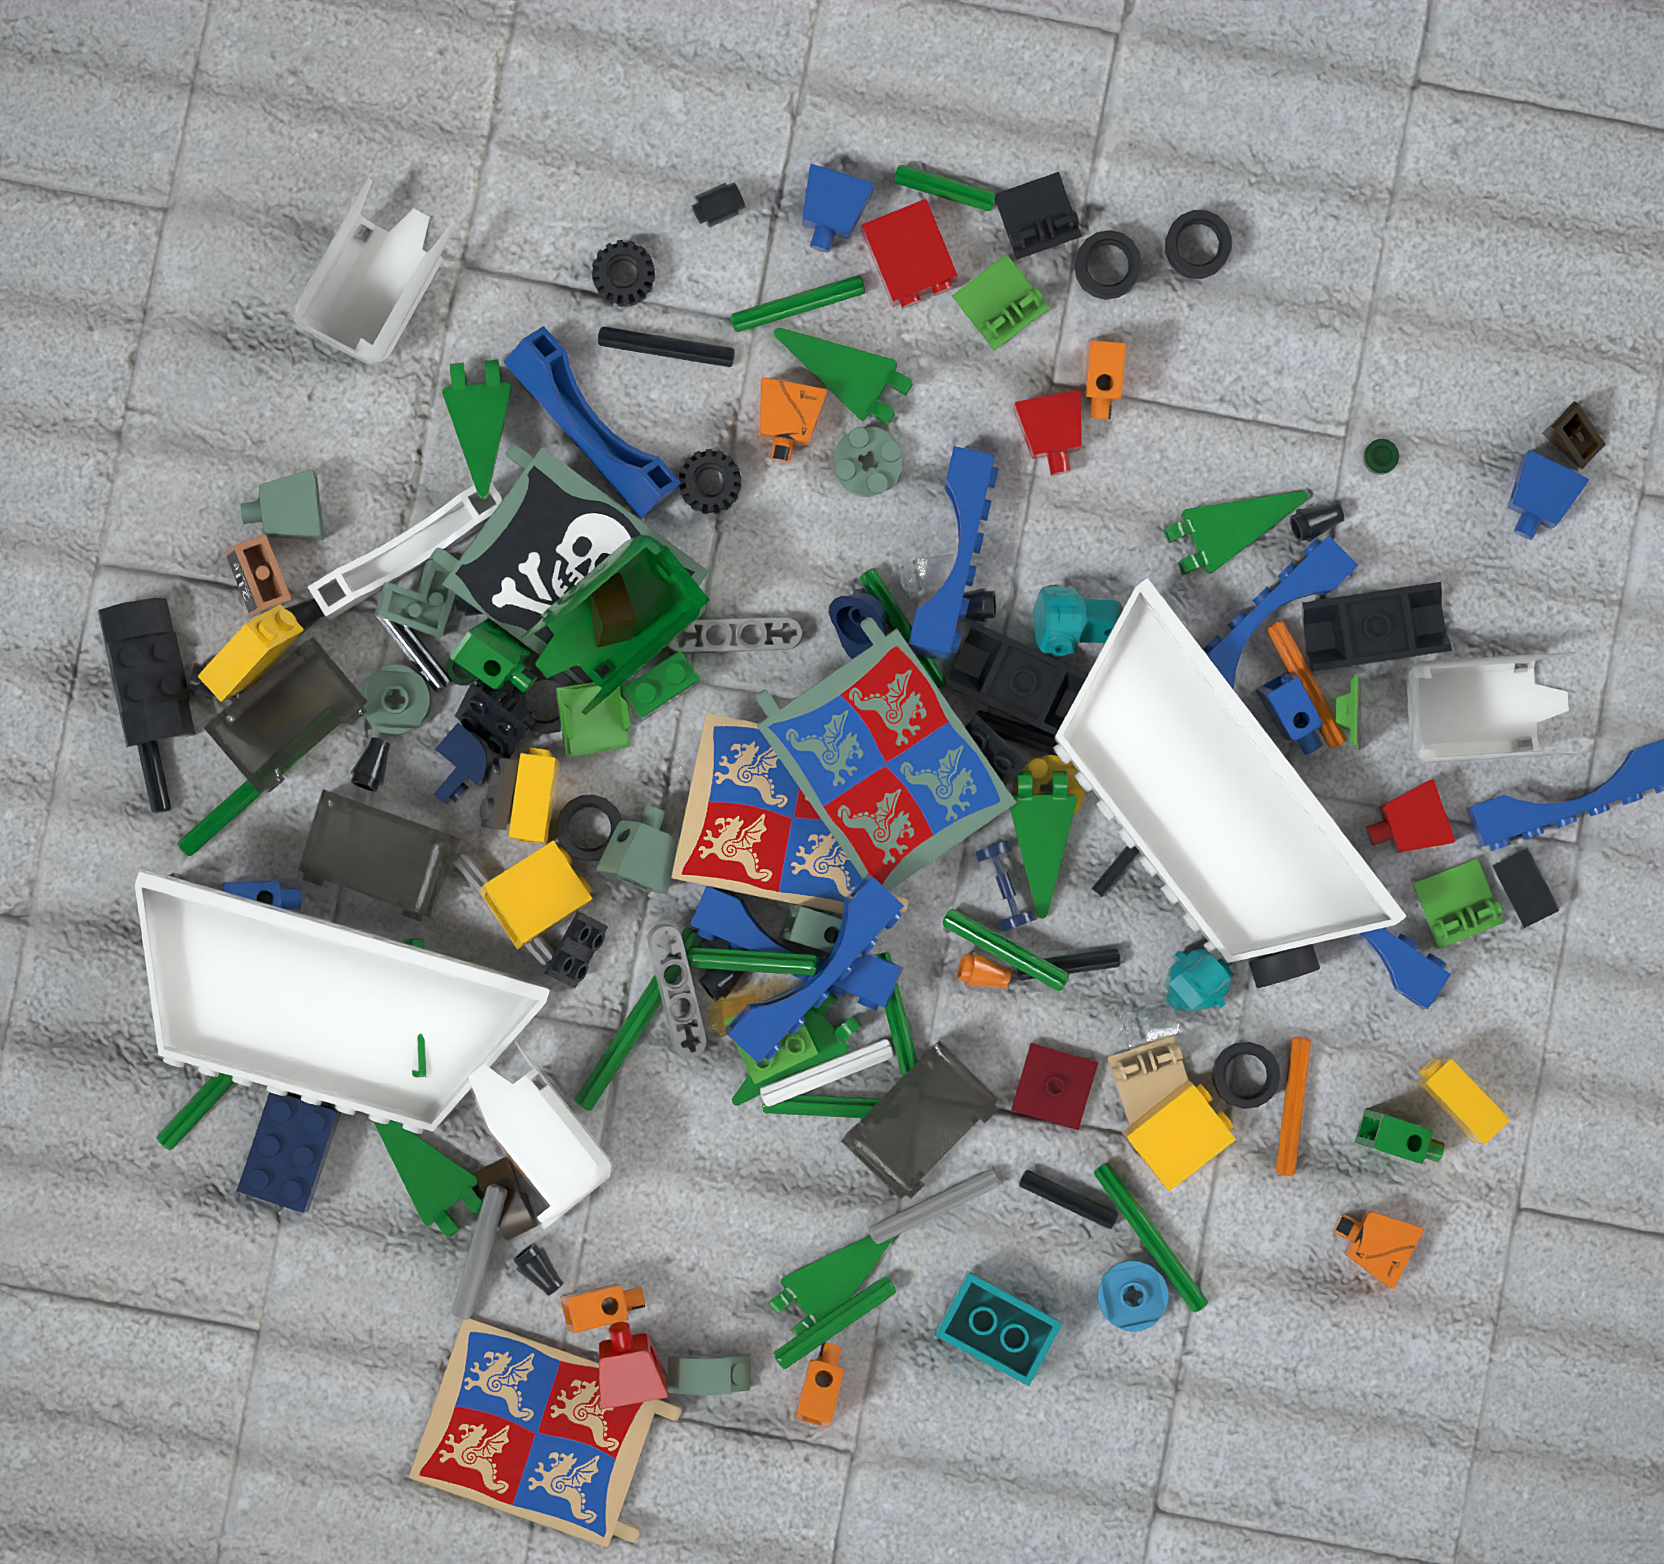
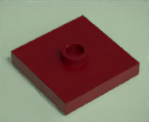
M1030 1043L1011 1111L1079 1130L1098 1062Z

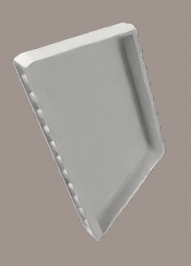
M1146 578L1138 584L1054 737L1058 744L1053 749L1065 764L1071 761L1079 771L1075 778L1086 792H1089L1091 789L1100 799L1096 805L1106 819L1109 821L1114 817L1122 829L1118 831V834L1130 849L1133 846L1137 847L1143 855L1139 862L1151 877L1155 874L1160 877L1165 884L1160 889L1171 904L1174 905L1179 902L1186 912L1182 918L1194 933L1199 930L1208 940L1204 947L1209 954L1217 961L1222 958L1226 963L1393 926L1407 917L1149 579Z
M138 869L134 882L158 1055L164 1057L163 1062L177 1067H184L185 1063L199 1066L198 1072L213 1077H218L219 1072L233 1076V1082L245 1086H253L254 1082L267 1085V1091L281 1096H287L288 1091L301 1095L302 1101L313 1105H321L322 1101L335 1104V1110L350 1115H355L356 1110L368 1113V1118L378 1123L389 1124L390 1120L403 1123V1129L414 1133L422 1134L424 1129L429 1131L436 1129L472 1088L468 1076L483 1064L490 1067L545 1005L550 989L548 986L527 978L154 871ZM421 1033L425 1039L427 1077L417 1078L413 1077L412 1070L418 1071L417 1036Z

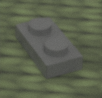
M493 758V763L489 765L486 773L487 795L480 806L481 827L498 830L507 829L519 761Z

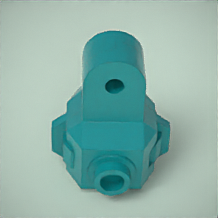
M1058 585L1042 587L1033 608V627L1036 643L1043 653H1053L1057 656L1074 653L1080 643H1106L1123 611L1122 604L1110 599H1084L1074 588L1060 587Z
M1206 948L1185 953L1179 950L1172 956L1175 963L1168 969L1167 979L1164 984L1168 993L1164 998L1175 1011L1179 1012L1181 1009H1184L1188 1013L1212 1007L1220 1009L1226 1004L1222 997L1230 989L1234 973L1229 967L1233 962L1226 963L1222 958L1217 961L1209 954Z

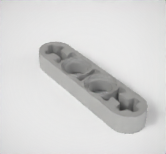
M787 617L695 620L685 629L686 634H697L695 627L703 626L701 630L703 647H695L697 639L686 640L683 647H680L676 640H672L668 646L676 653L680 650L682 653L790 650L800 643L802 630L797 621ZM765 624H773L771 632L782 631L783 625L788 624L790 625V630L796 631L797 635L791 637L790 643L787 644L783 643L782 637H771L773 644L765 645L767 640ZM754 625L761 630L762 636L758 643L749 645L742 640L741 633L746 626ZM714 626L722 627L727 634L725 642L719 646L711 645L706 638L708 630Z
M666 923L658 924L649 931L648 946L672 1044L681 1055L688 1058L696 1057L705 1050L707 1042L680 932L673 926ZM665 931L667 935L673 936V940L668 942V948L671 954L675 955L678 953V957H667L665 948L657 944V941L662 938V932ZM673 964L679 965L682 969L681 978L675 983L666 982L664 978L665 969ZM679 998H686L690 1003L689 1012L682 1017L675 1016L672 1011L673 1003ZM676 1024H687L690 1034L697 1037V1040L692 1042L693 1048L689 1049L681 1044V1041L686 1040V1033L683 1027L679 1026L676 1028Z

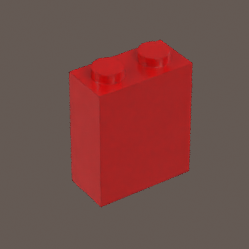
M927 199L861 225V232L892 307L901 305L902 309L919 303L921 301L920 296L933 291L934 296H937L954 288L952 283L957 282L958 274Z

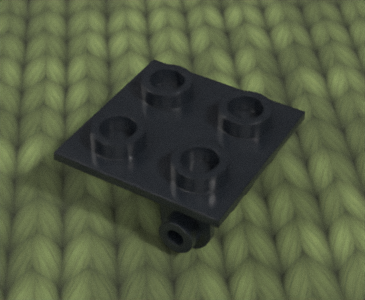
M1059 172L995 194V202L1016 260L1082 237L1078 226L1080 223L1077 213L1072 210Z
M478 678L475 683L469 686L454 717L460 721L466 730L474 732L487 742L492 751L510 759L525 730L528 731L536 720L532 717L533 713L520 703L509 712L516 702L514 697L502 707L500 704L508 693L504 691L494 700L501 693L502 688L493 689Z
M977 714L965 726L1006 787L1028 762Z
M577 911L544 974L576 988L578 983L585 978L589 968L588 964L593 954L602 946L608 926Z

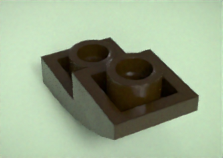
M504 1157L475 1172L484 1197L489 1185L495 1184L507 1189V1196L498 1224V1228L506 1240H510L538 1226L528 1194L520 1190L511 1160Z

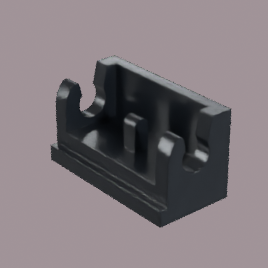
M1528 847L1492 865L1524 928L1560 910Z

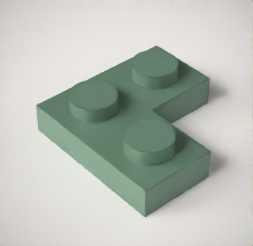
M427 560L417 592L384 582L374 616L442 638L456 595L442 584L450 572L435 561Z

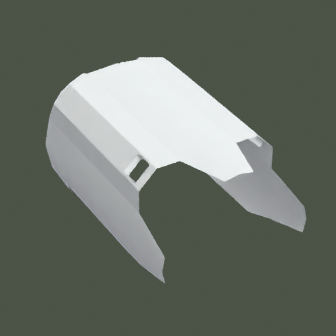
M368 176L295 304L292 313L295 323L307 332L357 360L373 365L387 359L443 261L440 255L451 237L456 223L452 221L428 253L422 250L430 217L413 208L389 232L376 226L360 214L372 184V180ZM363 225L371 230L365 242L356 237Z
M1576 653L1418 661L1409 671L1407 681L1409 734L1414 755L1424 764L1581 754L1579 752L1540 751L1537 739V722L1569 711L1568 692L1536 685L1534 681V664L1536 660L1574 655ZM1515 663H1528L1527 668L1514 669ZM1518 740H1531L1532 747H1519Z
M515 1041L516 1046L532 1068L530 1072L516 1083L511 1084L484 1064L468 1077L472 1085V1094L488 1133L520 1173L519 1167L526 1174L523 1177L547 1205L548 1209L536 1218L545 1230L610 1178L612 1165L607 1154L517 1041ZM533 1081H535V1082L538 1084V1086L541 1088L540 1091H539V1089L535 1086V1084L533 1083Z

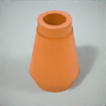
M972 952V954L964 953L957 971V980L964 981L965 986L1001 987L1006 989L1011 978V968L1005 967L976 952Z

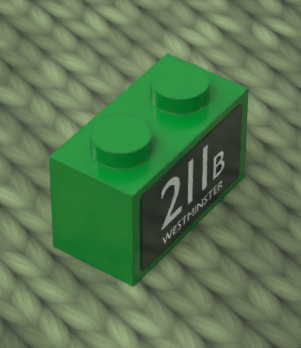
M680 650L623 687L622 691L643 721L701 682Z

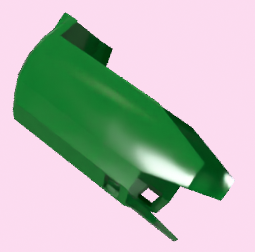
M639 535L624 542L541 614L542 619L521 638L526 640L547 625L554 636L535 663L545 677L549 678L579 664L584 672L602 688L581 712L586 715L705 613L706 603L710 599L666 545H662L651 536ZM619 572L622 575L637 617L631 640L597 648L588 596L611 576ZM605 663L611 671L601 678L595 671Z

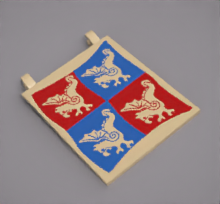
M706 712L672 878L843 914L844 899L863 878L757 727L759 723ZM894 896L904 905L900 912H905L908 900L903 897Z
M472 1318L463 1319L409 1478L609 1548L613 1535L629 1542H636L641 1528L618 1520L654 1414L677 1421L681 1415L682 1407L668 1401L656 1399L601 1409L598 1362Z

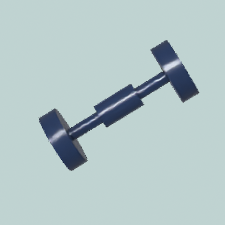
M1008 840L975 852L978 862L990 858L993 859L998 876H995L1003 900L1007 899L1013 917L1000 921L1003 931L1037 920L1033 910L1019 914L1013 897L1016 895L1009 873L1004 872L999 855L1011 851Z

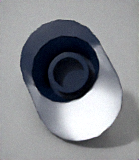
M864 588L857 589L849 596L837 597L829 605L831 622L836 629L842 647L851 659L873 645L860 625L866 618L871 617L884 636L887 635L884 629L886 621L885 608L876 597L868 594Z

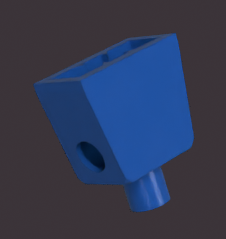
M811 163L802 225L815 229L810 242L811 248L829 253L834 236L845 239L850 238L873 194L874 183Z
M1528 450L1521 458L1508 503L1509 509L1521 514L1514 532L1526 539L1533 540L1540 524L1551 529L1557 526L1589 479Z
M1284 672L1255 689L1284 739L1291 742L1297 741L1304 755H1308L1323 746L1315 731L1323 723L1298 676ZM1299 712V720L1293 724V718Z
M280 881L223 882L221 884V891L255 901L257 894H268L271 898L270 905L286 910H301V889H280Z

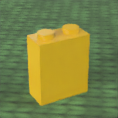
M280 604L245 623L198 677L222 702L256 683L304 629L298 624L295 616Z
M530 748L529 754L520 753L509 838L512 840L544 845L549 843L560 762L552 757L553 753L549 750Z
M554 840L485 883L479 891L517 950L583 909L592 900L590 885L582 875H576L570 866L572 864L570 855L562 846L558 847Z
M1433 1057L1419 1069L1418 1072L1422 1076L1416 1080V1083L1473 1143L1485 1145L1510 1121L1452 1058L1441 1057L1435 1059Z
M1189 1080L1122 1131L1123 1135L1169 1192L1236 1140L1230 1132L1234 1125L1222 1111L1216 1114L1209 1105L1213 1098L1201 1083L1195 1087Z

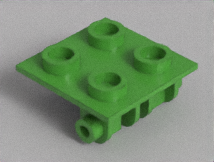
M1007 254L952 295V298L994 351L1049 309L1042 300L1044 297L1036 287L1033 288Z
M1478 858L1412 883L1438 949L1504 923L1500 915L1502 908L1498 900H1494Z
M787 990V991H785V992H783V993H781V994H779V995H776V996H774V997H772V998H770V999H773V998H775V997L784 995V994H786L787 992H789V990ZM738 1014L724 1020L726 1025L728 1026ZM804 1023L795 1033L790 1034L788 1032L779 1041L781 1044L780 1049L768 1061L764 1058L760 1063L756 1062L735 1042L754 1084L818 1054Z

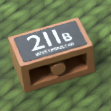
M266 534L234 545L224 552L250 618L267 612L280 604L283 606L292 600Z

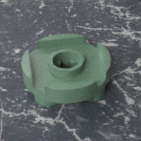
M870 426L854 428L843 436L836 446L833 456L835 474L843 488L856 496L873 497L891 489L901 475L903 467L901 447L893 436L880 428ZM868 453L874 454V460L878 462L877 467H870L868 471L862 470V463L858 461V458L866 456Z
M392 664L381 667L367 678L360 692L361 711L368 722L380 732L389 735H403L419 728L428 716L431 706V694L424 678L413 669L404 665ZM393 690H399L400 696L405 697V703L399 704L397 710H392V705L386 703V697L392 696Z

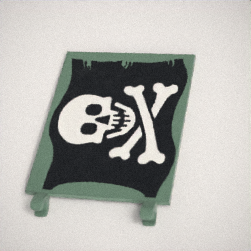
M511 445L505 455L523 468L524 471L460 559L457 560L444 549L438 547L431 554L433 561L450 572L442 582L444 586L539 655L542 654L554 636L549 627L546 625L526 640L521 637L542 619L541 614L629 539L639 535H648L658 540L662 545H666L698 586H700L710 572L543 447H540L535 456L531 457L516 445ZM604 663L595 672L603 678L611 669ZM579 664L562 671L579 684L594 682ZM636 673L622 684V688L630 683Z

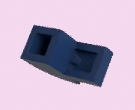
M457 723L435 748L456 767L434 793L446 805L451 800L457 803L469 789L465 784L469 779L481 787L486 780V773L489 767L488 755L482 743L461 724Z

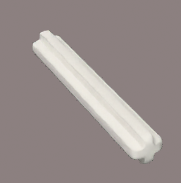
M882 1039L760 1088L761 1098L766 1106H772L891 1059L893 1057L892 1047L887 1039Z

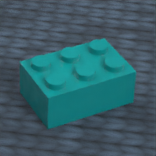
M967 1270L934 1334L995 1369L1030 1386L1063 1323Z

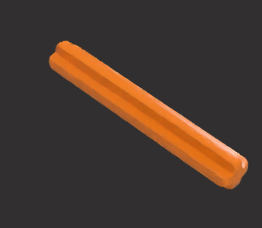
M1283 621L1272 624L1267 628V633L1289 674L1298 676L1323 723L1319 730L1328 747L1333 749L1345 743L1346 736L1340 725L1336 723V718L1286 624Z
M1293 1037L1291 1040L1276 1163V1173L1284 1176H1294L1296 1172L1311 1040L1303 1037Z

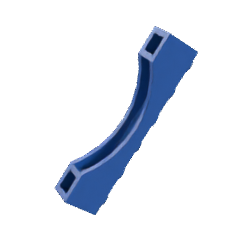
M545 326L520 341L504 361L506 366L640 519H643L660 507L681 484L679 479L658 456L645 453L629 445L614 434L598 418L576 383L566 350Z
M957 446L953 447L944 490L952 503L957 520L959 539L957 558L944 585L927 603L916 610L908 644L915 655L948 662L950 652H958L962 632L955 630L958 619L965 620L969 599L963 598L965 585L972 587L977 566L970 565L973 553L980 554L984 533L978 532L980 520L987 521L990 511L991 500H987L985 497L987 488H995L999 468L992 467L995 455Z
M1330 536L1322 542L1318 538L1313 540L1302 551L1306 558L1298 566L1291 562L1277 576L1282 582L1273 591L1267 586L1252 600L1257 606L1248 615L1242 610L1228 624L1232 631L1223 640L1217 635L1203 649L1232 689L1234 688L1235 674L1241 652L1250 635L1263 619L1293 600L1332 592L1358 566Z
M1664 739L1629 751L1621 766L1606 782L1592 792L1575 800L1563 803L1538 804L1502 795L1467 807L1466 811L1479 847L1489 845L1491 851L1511 845L1510 837L1522 834L1524 840L1543 834L1542 826L1553 822L1556 823L1557 828L1577 822L1576 814L1588 811L1591 817L1609 811L1608 803L1621 799L1623 805L1643 799L1642 791L1654 788L1656 794L1663 792Z
M867 874L844 899L843 918L838 937L829 955L821 964L820 969H818L817 975L810 976L801 985L784 995L763 1002L747 1004L724 1029L726 1034L756 1062L760 1063L764 1058L767 1061L771 1059L781 1047L779 1041L788 1032L793 1034L802 1026L805 1021L803 1015L811 1006L817 1008L826 1000L830 994L827 989L837 979L841 982L850 974L854 968L851 963L860 953L865 956L873 949L878 942L875 937L884 927L888 930L897 923L902 916V913L899 911L904 905L874 877Z
M706 886L690 924L698 928L697 935L716 942L717 937H720L730 942L728 948L735 950L801 954L782 945L764 931L751 915L742 898L716 887ZM868 954L856 958L851 963L854 968L850 974L841 982L836 979L827 989L845 997L846 992L859 996V1004L877 1011L879 1005L882 1007L888 1006L904 967L874 954ZM819 959L820 966L825 959ZM793 975L804 981L810 977L806 975Z
M1387 927L1359 933L1380 956L1389 973L1393 989L1420 1008L1429 1009L1451 976L1449 972L1444 970L1447 964L1431 953L1425 957L1415 950L1418 945L1401 933L1398 937H1395L1385 930Z

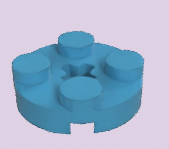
M1126 1260L1113 1265L1102 1275L1097 1290V1301L1103 1316L1112 1325L1129 1332L1143 1331L1152 1327L1163 1315L1169 1299L1167 1284L1163 1276L1151 1265L1138 1260ZM1134 1286L1136 1291H1142L1143 1297L1137 1299V1305L1131 1306L1130 1301L1123 1300V1294L1128 1292L1127 1287Z

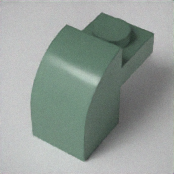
M750 1355L668 1357V1393L722 1395L731 1394V1392L750 1391Z

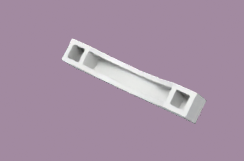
M492 482L489 496L486 499L478 497L475 485H473L398 537L370 553L337 568L309 585L308 588L324 615L329 620H332L383 588L384 582L393 583L426 563L427 560H431V554L437 547L447 550L480 530L500 504L502 498Z

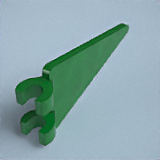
M776 328L774 330L776 339L859 420H866L870 414L878 421L889 426L895 416L894 409L879 402V397L887 385L904 396H907L913 386L910 378L896 372L898 365L894 359L783 328Z
M499 359L485 361L487 384L467 385L464 362L450 364L452 387H445L442 390L444 401L480 499H486L489 496L512 390L510 383L502 382Z
M1300 491L1185 509L1181 513L1183 521L1167 527L1163 532L1168 544L1190 535L1197 553L1177 562L1182 575L1204 567L1205 571L1211 574L1308 499V494Z
M1020 771L1017 774V794H1011L1016 804L1010 807V812L1036 912L1039 918L1044 919L1048 915L1077 804V797L1075 794L1068 793L1067 771H1052L1053 794H1032L1033 780L1031 771Z
M830 992L826 1000L819 1007L814 1008L811 1006L803 1015L805 1018L804 1024L818 1054L754 1084L749 1074L733 1096L732 1103L735 1106H739L759 1096L760 1088L848 1052L849 1045L845 1040L857 1031L861 1025L853 1015L837 1029L830 1024L822 1013L839 1000L834 993Z
M390 1120L389 1124L373 1121L423 1224L429 1226L435 1222L446 1237L451 1238L461 1229L457 1222L447 1213L453 1205L462 1199L474 1214H478L481 1211L483 1198L473 1189L478 1184L477 1178L413 1132L403 1129V1125L397 1121Z
M868 1235L782 1277L781 1285L785 1289L768 1302L769 1305L779 1314L795 1300L807 1315L791 1329L795 1336L799 1335L852 1298L894 1237L876 1244L872 1240L871 1235Z

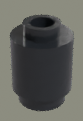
M735 182L729 185L722 183L696 195L697 203L691 205L699 224L706 222L709 228L739 215V210L746 208Z

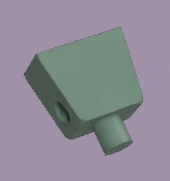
M306 470L259 485L260 501L241 503L243 524L262 522L263 531L267 537L325 539L318 477L314 470Z
M645 806L640 822L620 821L596 870L644 891L667 894L677 840L675 837L660 831L665 811L652 806Z
M790 904L779 938L830 953L838 937L842 919L803 906ZM827 928H830L832 930V937L830 940H825L824 933Z

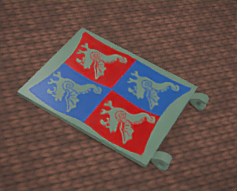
M869 617L862 621L860 625L873 645L787 705L779 709L767 690L759 692L755 696L756 701L768 718L760 722L757 727L861 877L864 879L867 874H870L885 889L890 891L1016 804V801L898 629L896 628L884 636L876 622Z

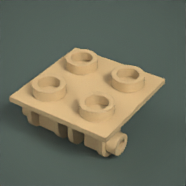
M1174 1035L1107 1057L1129 1124L1134 1123L1188 1080L1182 1062V1053L1176 1044Z

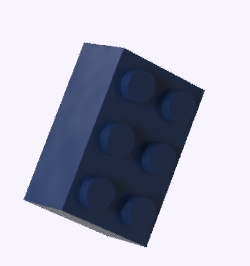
M269 1092L237 1192L301 1213L309 1212L342 1112L323 1104L313 1105L301 1100V1097L287 1093V1096H281Z

